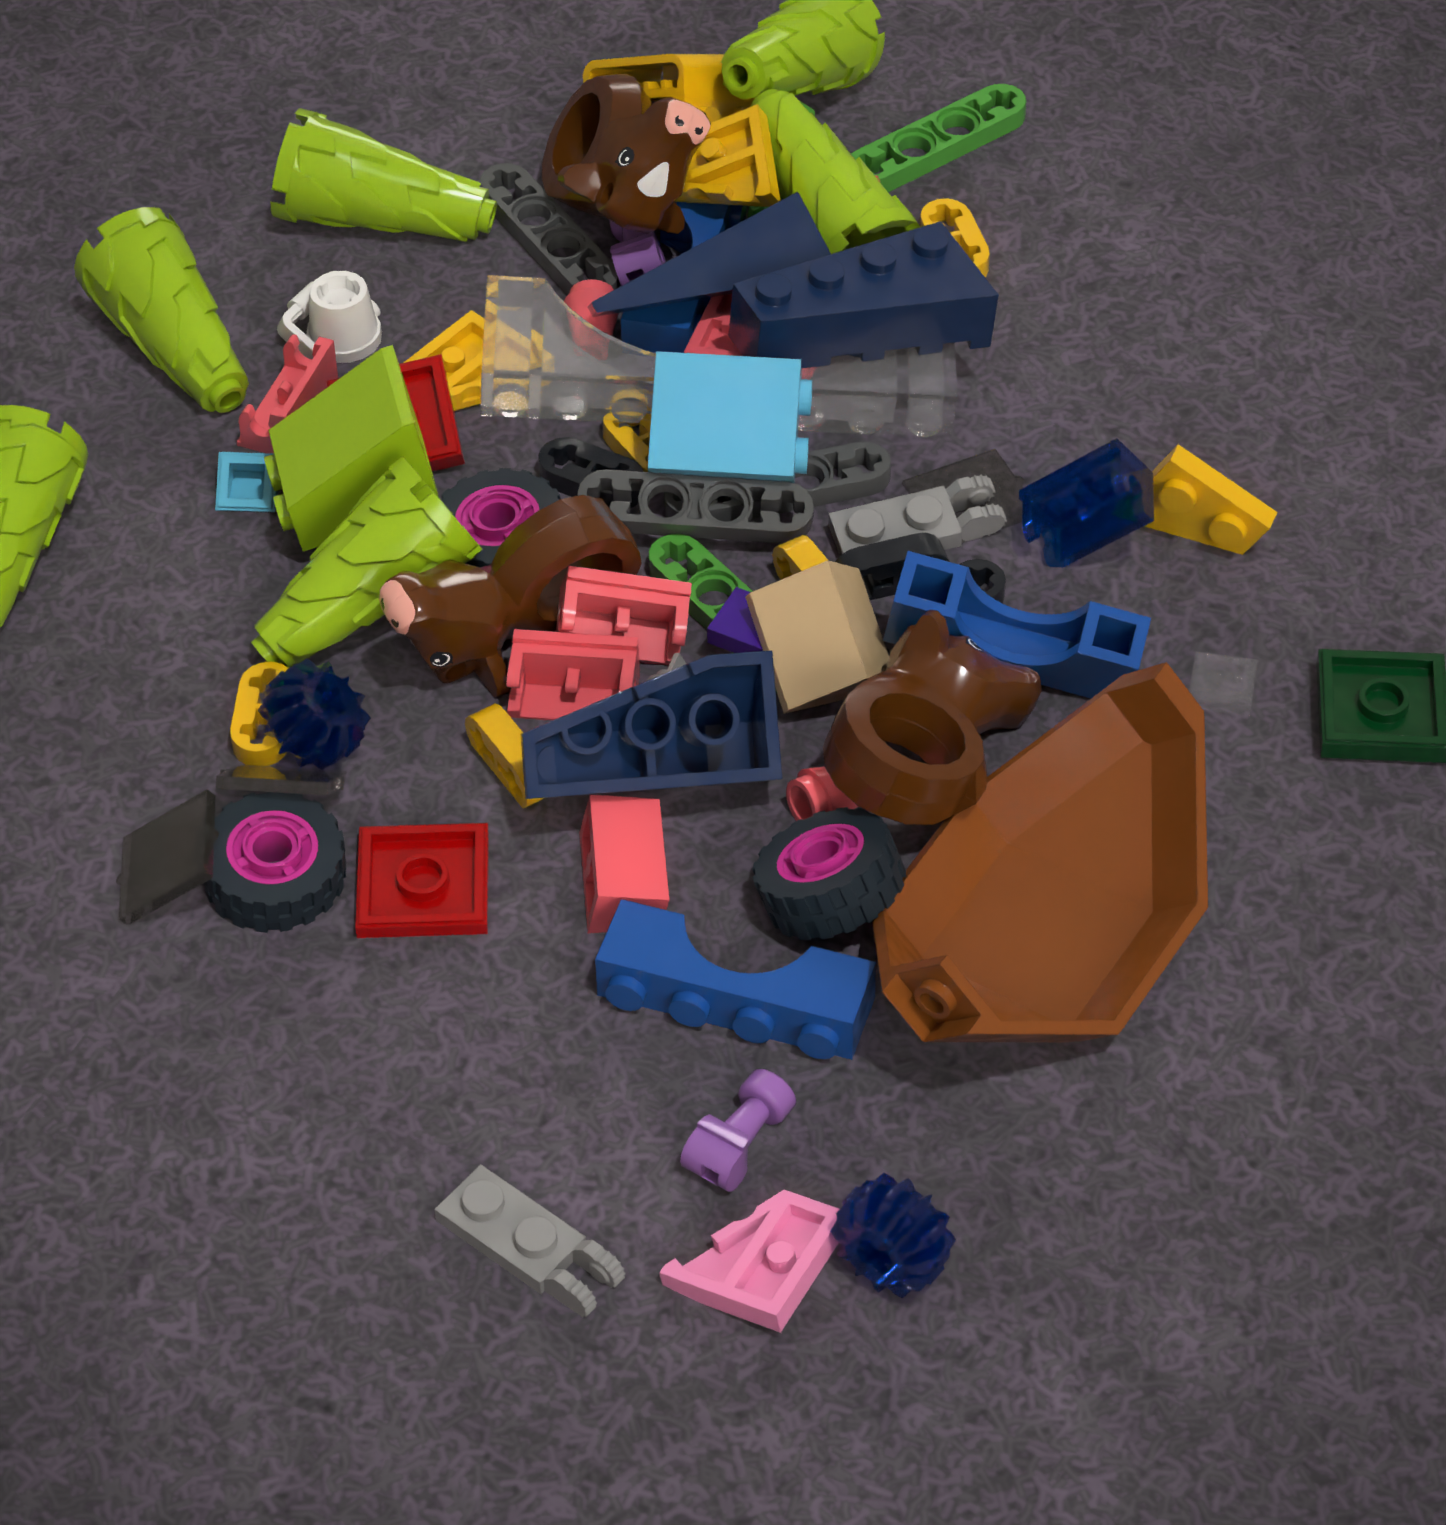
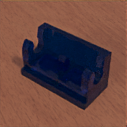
M1116 438L1020 489L1019 500L1022 501V528L1026 541L1031 543L1038 539L1041 534L1044 539L1043 553L1045 563L1049 567L1064 568L1153 522V472Z

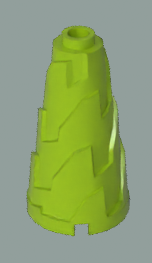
M785 0L779 4L780 9L758 22L757 29L731 44L721 60L723 85L732 95L743 100L756 98L760 93L768 89L787 91L797 96L807 92L816 95L831 90L849 88L868 77L880 61L884 48L885 32L878 34L875 20L882 17L872 0Z
M768 89L760 93L752 101L751 106L758 104L768 118L780 195L785 199L796 192L800 194L831 254L920 228L912 213L896 195L891 197L862 159L858 157L855 160L825 122L822 125L813 113H810L800 103L793 93L778 89Z
M299 108L294 113L296 114V119L301 120V124L304 126L289 123L272 184V190L286 194L285 204L270 201L273 217L294 223L298 219L333 227L358 226L391 233L409 231L464 242L468 238L475 240L479 231L487 234L490 233L496 215L497 201L489 199V189L480 187V182L427 164L411 153L378 142L357 129L326 119L327 115Z
M141 207L118 214L100 225L97 230L104 239L94 249L86 239L77 254L74 265L75 277L87 296L94 301L124 335L134 341L153 365L164 370L178 386L194 398L202 409L209 412L216 410L219 413H226L237 408L246 396V390L249 385L247 375L230 345V336L216 312L218 306L196 267L195 257L185 240L183 232L173 217L169 214L168 219L160 208Z
M0 405V628L11 611L18 592L25 591L41 550L49 546L65 504H71L83 477L88 459V450L85 442L69 424L64 421L61 433H58L47 427L50 413L17 405Z
M403 456L390 465L389 469L359 499L349 512V515L311 554L310 562L289 582L280 599L254 625L260 635L251 643L267 662L285 663L293 670L320 650L342 641L361 626H369L383 617L384 613L379 602L381 587L388 579L399 572L410 571L419 574L450 559L467 563L483 550Z

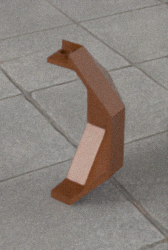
M1167 662L1123 674L987 777L986 790L978 802L943 821L906 869V877H903L904 887L901 893H897L895 896V902L888 909L885 908L878 914L879 917L873 920L882 993L923 1042L1063 1043L1119 1035L1208 909L1204 710Z

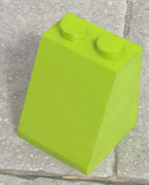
M393 345L379 349L269 429L274 454L264 457V461L274 492L283 489V494L273 496L274 504L283 531L295 529L302 551L319 547L349 515V512L367 490L401 456L410 463L439 497L422 433Z

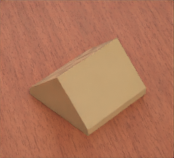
M827 560L755 590L745 597L763 651L772 650L775 688L784 714L844 700L860 683L886 671L889 656L859 568Z

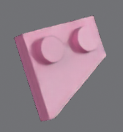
M782 1190L757 1206L754 1213L749 1217L733 1221L711 1235L714 1247L684 1266L676 1258L665 1264L659 1272L662 1285L701 1304L781 1333L848 1230L846 1214L842 1209L787 1190Z

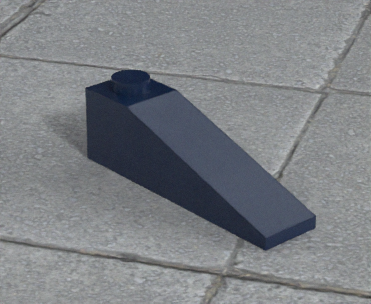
M796 192L589 304L588 309L592 317L732 294L733 283L830 255L831 253L800 194Z
M772 650L707 655L520 734L525 799L739 784L782 779Z

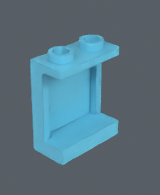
M656 351L648 472L795 483V474H807L809 438L798 437L799 415L811 416L813 380L801 379V359Z

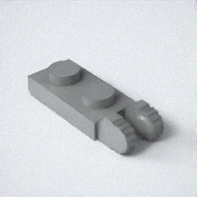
M980 474L979 476L974 475L971 478H959L946 489L945 486H940L829 513V528L838 553L841 556L846 551L859 546L915 533L934 534L940 540L944 550L960 547L962 542L983 538L985 535L990 536L993 533L996 534L998 530H1002L1001 528L1005 526L1007 520L1002 507H999L998 504H985V502L990 501L991 497H994L995 489L991 478ZM966 510L958 518L956 517L955 512Z
M481 1164L435 1208V1218L438 1223L538 1293L547 1292L582 1318L584 1316L587 1317L597 1307V1302L595 1301L596 1297L593 1296L592 1291L587 1288V1285H584L581 1280H577L574 1275L566 1270L573 1262L590 1273L598 1282L604 1283L610 1288H615L625 1278L624 1275L626 1273L620 1264L621 1262L610 1251H606L603 1246L594 1240H586V1236Z

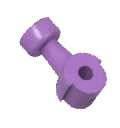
M609 219L612 234L617 240L621 241L611 246L610 249L621 286L666 262L654 231L645 234L625 229Z
M765 1069L754 1070L743 1082L738 1092L742 1105L724 1122L708 1114L697 1123V1128L688 1138L681 1154L680 1163L682 1167L728 1192L734 1191L744 1179L747 1172L748 1147L763 1124L777 1125L786 1118L796 1105V1097L791 1087L777 1074Z

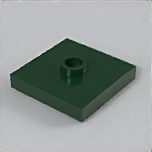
M1318 649L1316 669L1320 758L1446 763V670L1444 654Z

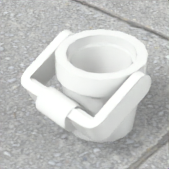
M331 271L310 282L288 302V310L284 313L277 326L278 334L286 342L291 335H297L300 342L298 346L299 351L309 359L314 358L312 353L318 337L334 340L336 363H351L369 356L375 352L381 343L382 335L381 323L378 319L381 312L378 305L371 300L364 279L356 273L349 271ZM309 315L307 334H305L295 323Z

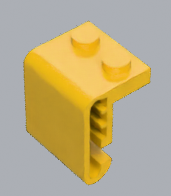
M661 54L592 60L585 66L583 71V83L597 76L615 74L633 76L651 101L672 97L689 103L705 112L710 123L751 107V103L755 99L743 100L732 95L723 85L721 60L724 54Z

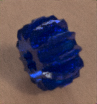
M306 658L302 662L294 664L285 672L281 671L268 684L269 688L264 692L265 698L258 712L268 721L263 734L275 737L281 744L279 754L291 752L294 754L300 768L313 763L319 769L324 770L328 766L335 765L343 757L347 758L360 746V741L365 737L363 731L371 717L361 708L365 695L352 691L348 685L350 675L340 678L335 675L329 661L316 666Z
M883 1173L875 1180H866L861 1187L856 1186L842 1201L843 1206L836 1213L837 1221L830 1230L834 1238L841 1244L837 1255L842 1259L851 1261L856 1268L855 1276L864 1275L870 1279L874 1290L878 1293L888 1287L893 1294L901 1298L905 1297L912 1290L920 1292L927 1284L931 1285L945 1269L943 1265L950 1258V1250L956 1239L952 1232L946 1228L950 1216L945 1212L936 1210L930 1203L932 1194L923 1196L915 1190L909 1178L897 1183L893 1177L886 1173Z

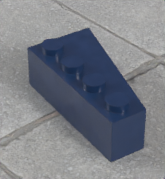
M940 221L733 283L728 336L742 356L801 359V368L830 365L832 356L841 355L861 358L862 362L884 359L885 350L916 347L919 355L941 353L943 344L967 341L970 349L985 348L991 346L999 294Z

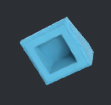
M219 452L215 510L275 512L276 507L273 496L278 495L279 491L274 492L264 461V457L274 453Z

